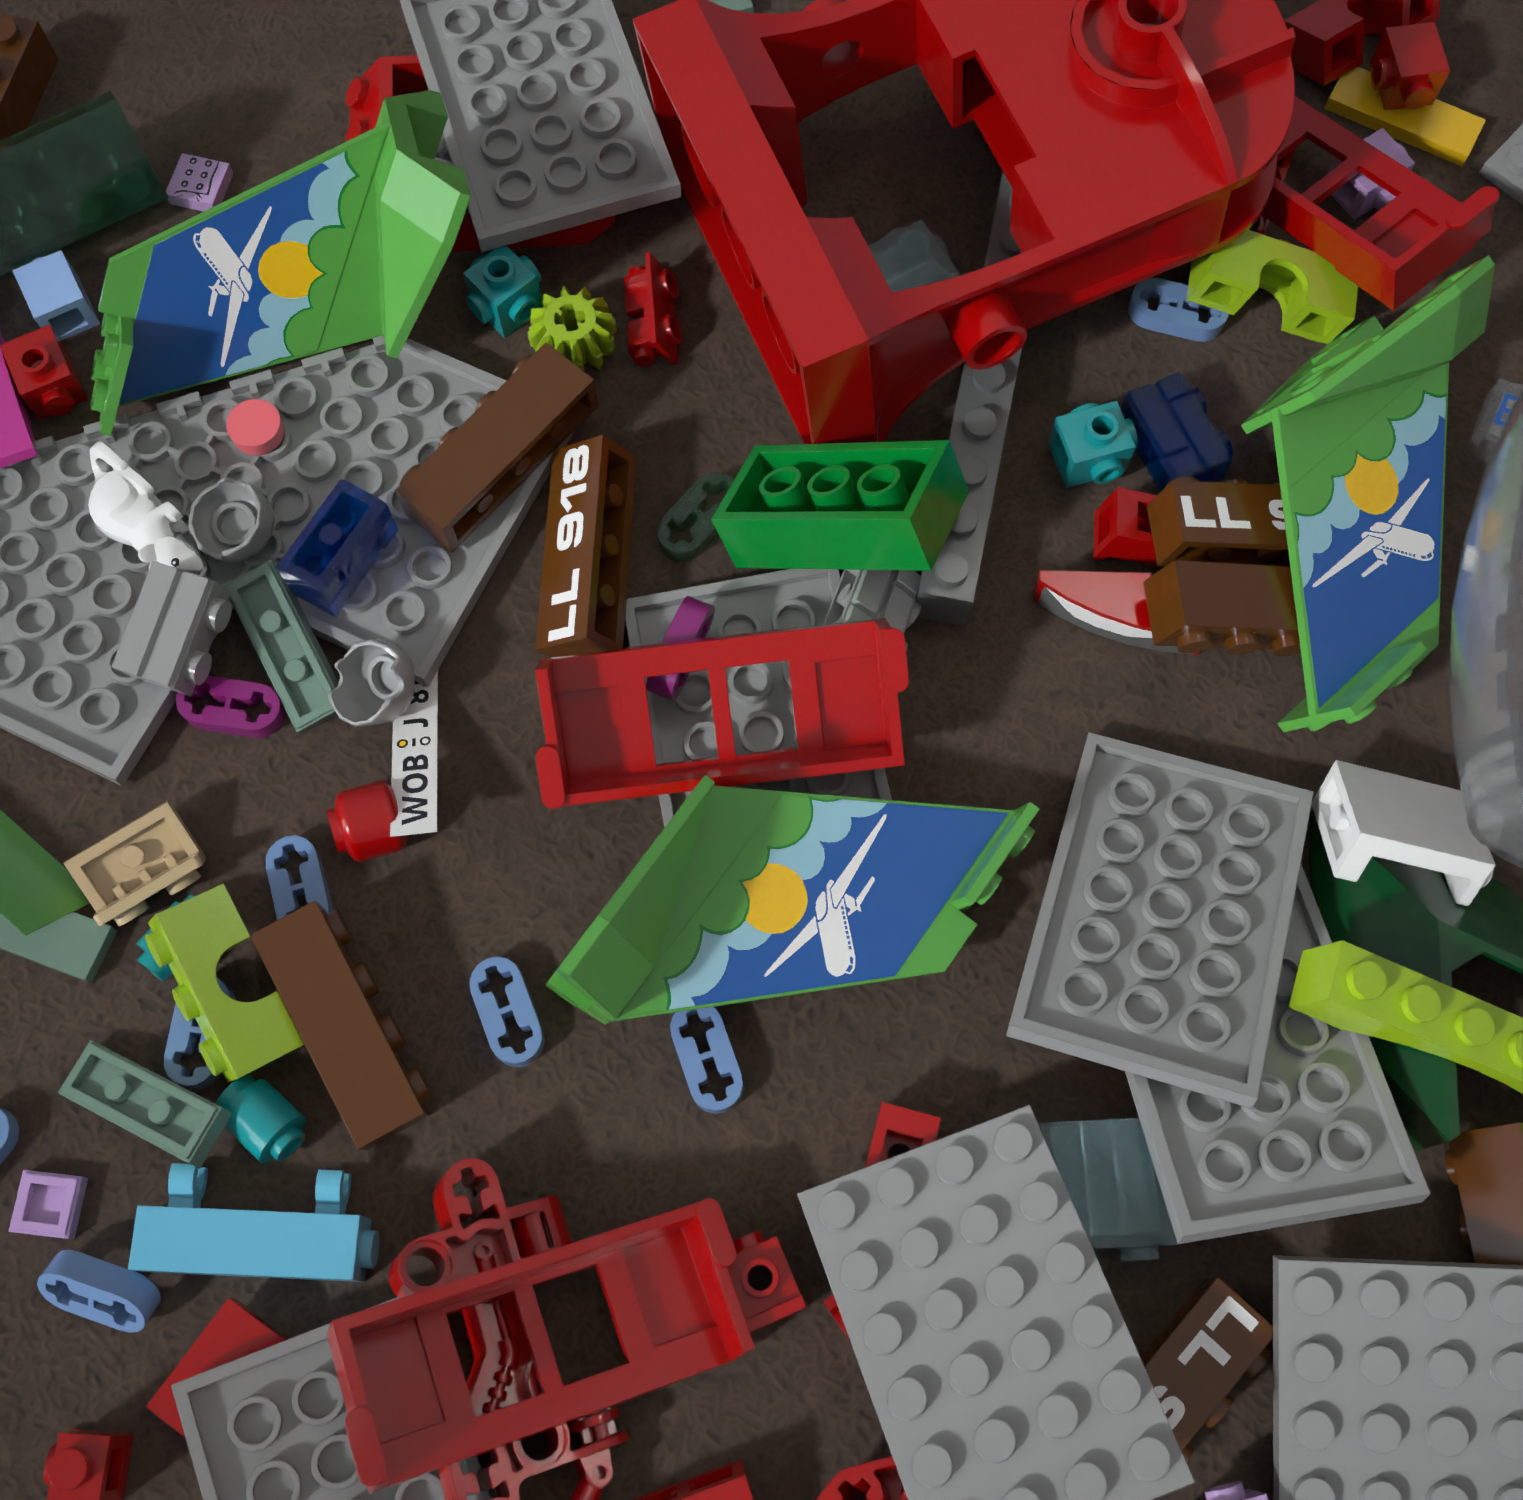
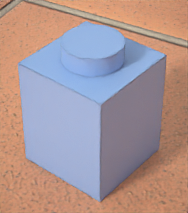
M62 250L36 258L31 263L12 270L40 328L50 325L61 341L100 324L79 276Z

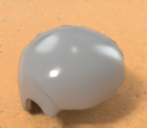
M223 477L216 485H211L202 490L190 506L188 529L198 549L208 556L225 562H240L259 554L271 539L274 515L269 501L250 482L247 483Z
M372 638L356 642L344 655V658L339 659L335 663L334 667L338 670L340 679L338 686L328 693V698L340 720L355 727L389 723L396 720L409 708L415 687L414 667L412 666L411 659L399 645L382 638Z

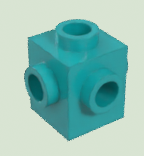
M507 246L496 248L489 254L479 256L471 264L470 268L463 273L469 296L465 298L468 307L479 321L484 324L489 322L504 338L530 321L532 308H543L539 288L541 275L538 269L528 257L521 255L518 258Z
M1113 401L1099 406L1096 403H1087L1075 408L1070 414L1056 417L1048 445L1065 488H1070L1094 481L1095 484H1105L1119 478L1127 470L1133 452L1137 448L1138 439L1133 422L1129 418L1124 419L1118 402Z

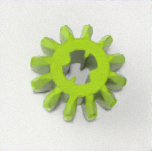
M563 286L560 293L561 297L558 298L544 293L542 300L543 308L531 309V326L528 331L530 346L536 352L547 342L581 370H585L584 364L586 363L601 370L603 364L602 355H613L615 348L614 336L617 332L615 318L609 313L608 304L604 301L603 297L592 299L591 293L586 287L577 295H571V292Z

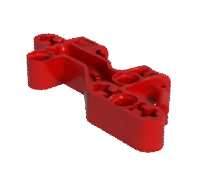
M464 1158L454 1163L438 1181L433 1192V1205L440 1231L415 1239L393 1260L389 1270V1284L394 1294L398 1298H402L572 1243L559 1196H549L506 1208L498 1177L488 1163L477 1158ZM460 1181H462L465 1188L475 1187L477 1195L470 1203L466 1195L455 1196L453 1189ZM482 1215H484L486 1218L474 1222L465 1229H463L461 1226V1224L470 1216L472 1217V1221L478 1219ZM423 1256L433 1262L436 1268V1279L433 1285L421 1286L410 1279L407 1273V1263L410 1257ZM509 1294L463 1309L462 1313L474 1354L473 1366L466 1384L476 1417L540 1395L537 1388L536 1370L513 1295ZM609 1407L576 1419L571 1424L567 1425L565 1423L544 1431L547 1436L548 1445L546 1453L540 1460L531 1459L526 1455L522 1448L521 1440L483 1453L486 1466L477 1471V1478L474 1473L463 1474L460 1469V1461L440 1468L439 1478L445 1500H467L466 1496L475 1495L481 1491L493 1488L497 1498L486 1500H521L519 1488L524 1479L571 1461L574 1463L580 1480L570 1500H598L604 1487L610 1483L613 1477L610 1447L630 1440L627 1431L617 1432L614 1419L621 1416L619 1407L613 1409ZM578 1432L581 1446L571 1451L569 1433Z

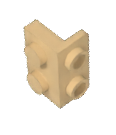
M168 800L66 860L63 864L96 911L93 915L96 923L101 926L114 919L117 925L121 926L149 909L150 907L145 899L163 888H166L169 894L173 895L198 880L201 875L197 868L204 864L206 856Z

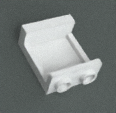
M1335 760L1311 803L1334 877L1357 882L1371 857L1375 856L1442 872L1454 902L1469 906L1480 888L1485 887L1491 880L1496 864L1465 792Z

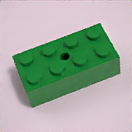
M950 440L757 445L753 447L711 521L736 568L932 571L969 494V490Z

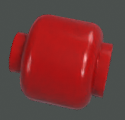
M385 780L343 790L335 798V808L327 809L331 831L338 852L348 851L350 857L357 862L399 852L407 844V835L390 837V823L395 821L398 815V805L391 784Z

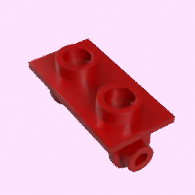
M649 251L645 253L646 267L634 266L629 269L628 275L624 278L626 313L631 318L644 314V317L627 322L628 353L634 358V363L638 366H650L655 362V357L662 355L672 365H678L677 344L682 342V330L674 314L673 301L679 296L678 284L673 272L669 268L665 269Z

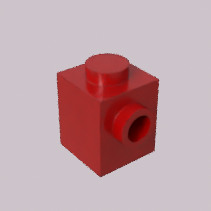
M1435 22L1385 28L1370 61L1372 87L1374 90L1379 91L1384 110L1418 109L1426 105H1433L1450 73Z
M50 325L0 345L20 396L39 420L47 416L65 415L76 404L88 400L68 350Z

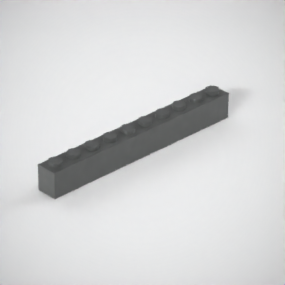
M1003 171L983 268L1021 254L1018 245L1010 233L1012 187ZM1022 347L1008 360L991 368L974 370L969 368L966 362L963 364L948 440L951 442L969 494L932 571H922L916 598V603L921 605V610L917 617L961 626L967 625L976 592Z

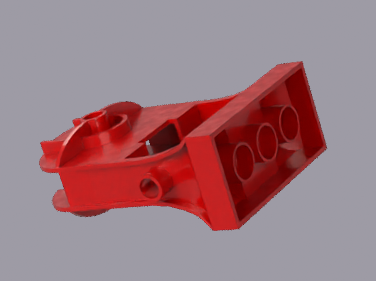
M677 0L633 18L656 120L678 176L681 190L803 444L885 442L892 428L907 408L936 381L963 362H966L967 366L974 370L987 369L1001 364L1016 354L1024 345L1027 339V329L1236 241L1258 220L1266 206L1276 173L1277 153L1286 137L1294 107L1295 84L1291 52L1296 36L1293 27L1287 29L1274 0H816L803 11L782 14L745 13L725 8L708 0ZM917 64L952 128L974 120L1012 187L1010 233L1018 245L1021 254L961 276L892 292L853 217L821 218L805 216L802 208L808 202L798 123L837 99Z

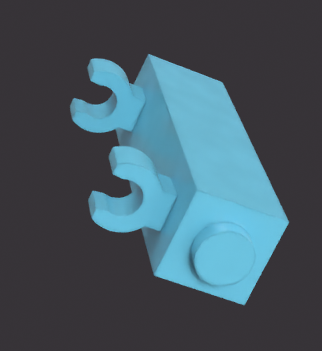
M172 1163L168 1179V1207L137 1205L128 1270L150 1273L365 1282L366 1269H374L377 1264L380 1239L379 1232L371 1230L372 1219L361 1215L345 1214L351 1189V1174L344 1173L342 1170L318 1169L315 1186V1213L200 1208L201 1200L206 1190L208 1168L201 1167L199 1169L191 1164Z

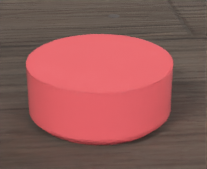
M249 399L239 403L231 410L226 422L227 432L233 443L241 452L248 455L258 456L273 451L282 442L285 434L284 422L279 412L270 402L262 399Z

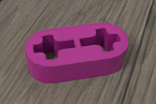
M686 596L680 604L662 643L706 638L714 618V605L691 596ZM690 672L647 677L646 689L651 693L674 701L679 696Z
M208 675L201 685H195L191 696L179 692L176 694V706L179 713L193 727L201 730L252 738H265L281 728L286 716V710L278 694L271 687L261 683ZM206 691H209L210 695L217 702L224 704V707L208 705L205 706L202 714H199V711L192 702L194 699H203ZM263 699L270 712L269 714H260L257 722H253L247 712L238 710V706L255 708L259 704V700Z

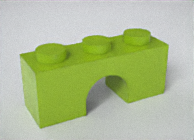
M1248 230L1236 241L1191 261L1187 301L1234 315L1258 288H1262L1270 292L1281 306V331L1326 344L1334 340L1355 320L1358 286L1337 272L1334 265L1314 251L1293 245L1286 240L1275 239Z
M224 883L155 914L148 922L152 930L151 933L145 935L148 948L159 967L169 965L179 985L172 989L174 1000L187 1022L196 1019L206 1039L199 1043V1048L205 1063L214 1076L223 1073L227 1083L304 1045L278 991L257 1001L240 1002L228 997L221 990L217 982L216 967L221 955L250 938Z

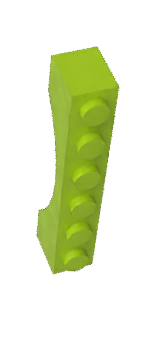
M1343 940L1302 951L1289 1008L1341 1030L1380 1038L1446 1058L1494 1078L1523 1094L1522 1017Z

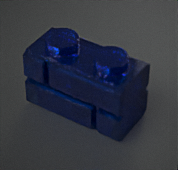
M1177 372L1158 380L1154 385L1150 383L1133 390L1124 397L1120 410L1124 419L1129 418L1135 426L1138 445L1135 450L1160 492L1170 481L1181 477H1195L1199 482H1220L1223 480L1233 461V449L1230 439L1223 430L1218 429L1215 431L1206 415L1207 404L1202 392L1195 386L1190 388L1182 373Z
M340 479L277 564L276 569L281 577L285 579L284 582L292 593L329 615L337 617L380 557V549L386 548L396 535L398 527L394 519L391 518L392 514L385 502L349 481Z

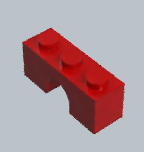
M1319 0L1284 20L1287 29L1294 28L1296 36L1291 52L1293 70L1325 86L1363 64L1364 35L1383 34L1387 27L1436 22L1439 20L1440 0Z

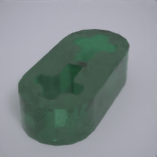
M719 472L705 474L662 517L657 528V538L660 551L666 558L681 563L692 561L700 556L718 537L719 534L711 519L720 503L716 502L703 513L707 507L706 493L710 492L713 495H718L722 491L727 493L734 481L731 476ZM693 521L696 522L691 528L692 542L688 543L680 540L676 544L672 543L671 530L676 529L679 532H683Z

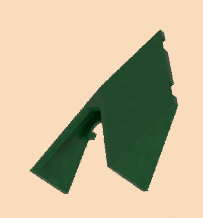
M1311 804L1309 814L1311 849L1309 850L1310 888L1332 943L1342 940L1450 987H1452L1451 971L1479 954L1523 974V901L1504 883L1491 878L1485 887L1480 888L1470 905L1464 906L1454 902L1442 872L1375 856L1371 857L1357 882L1336 878L1333 875ZM1369 1036L1409 1140L1417 1151L1451 1141L1459 1136L1456 1062L1409 1046Z

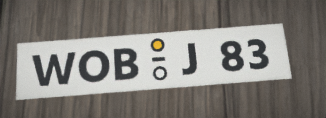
M438 671L429 687L415 681L414 694L409 708L393 721L391 786L397 800L398 815L395 821L390 823V837L437 832Z

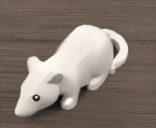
M101 441L96 442L90 449V460L95 476V484L89 497L88 506L90 515L98 529L115 541L133 546L138 551L139 559L145 563H150V566L152 561H156L184 572H202L204 562L199 552L176 537L177 534L188 535L190 533L188 525L181 519L183 517L182 514L168 501L162 503L153 494L154 488L112 449ZM108 464L114 468L113 471H110Z

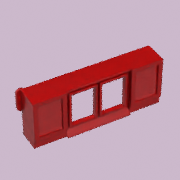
M1294 95V107L1290 125L1284 142L1277 153V162L1306 139H1309L1341 160L1342 163L1302 194L1274 177L1270 196L1261 215L1335 266L1337 272L1391 310H1396L1473 249L1475 243L1491 231L1494 205L1499 200L1498 189L1492 186L1482 187L1461 203ZM1361 173L1396 196V198L1355 230H1352L1317 205L1355 175Z
M886 618L804 628L793 627L543 658L539 660L535 669L546 745L540 747L536 753V765L541 799L543 804L550 809L693 791L704 775H707L715 782L714 786L729 787L905 766L898 693L904 691L909 684L905 637L901 630L891 628ZM788 660L798 747L736 754L725 668ZM708 670L718 757L656 764L645 677Z
M706 1198L682 1208L332 1320L327 1332V1338L348 1414L345 1419V1428L359 1480L362 1484L368 1486L369 1494L739 1360L754 1350L755 1345L727 1268L735 1261L737 1253L720 1204L714 1199ZM595 1266L627 1364L563 1386L533 1286ZM512 1294L543 1394L476 1417L447 1315Z

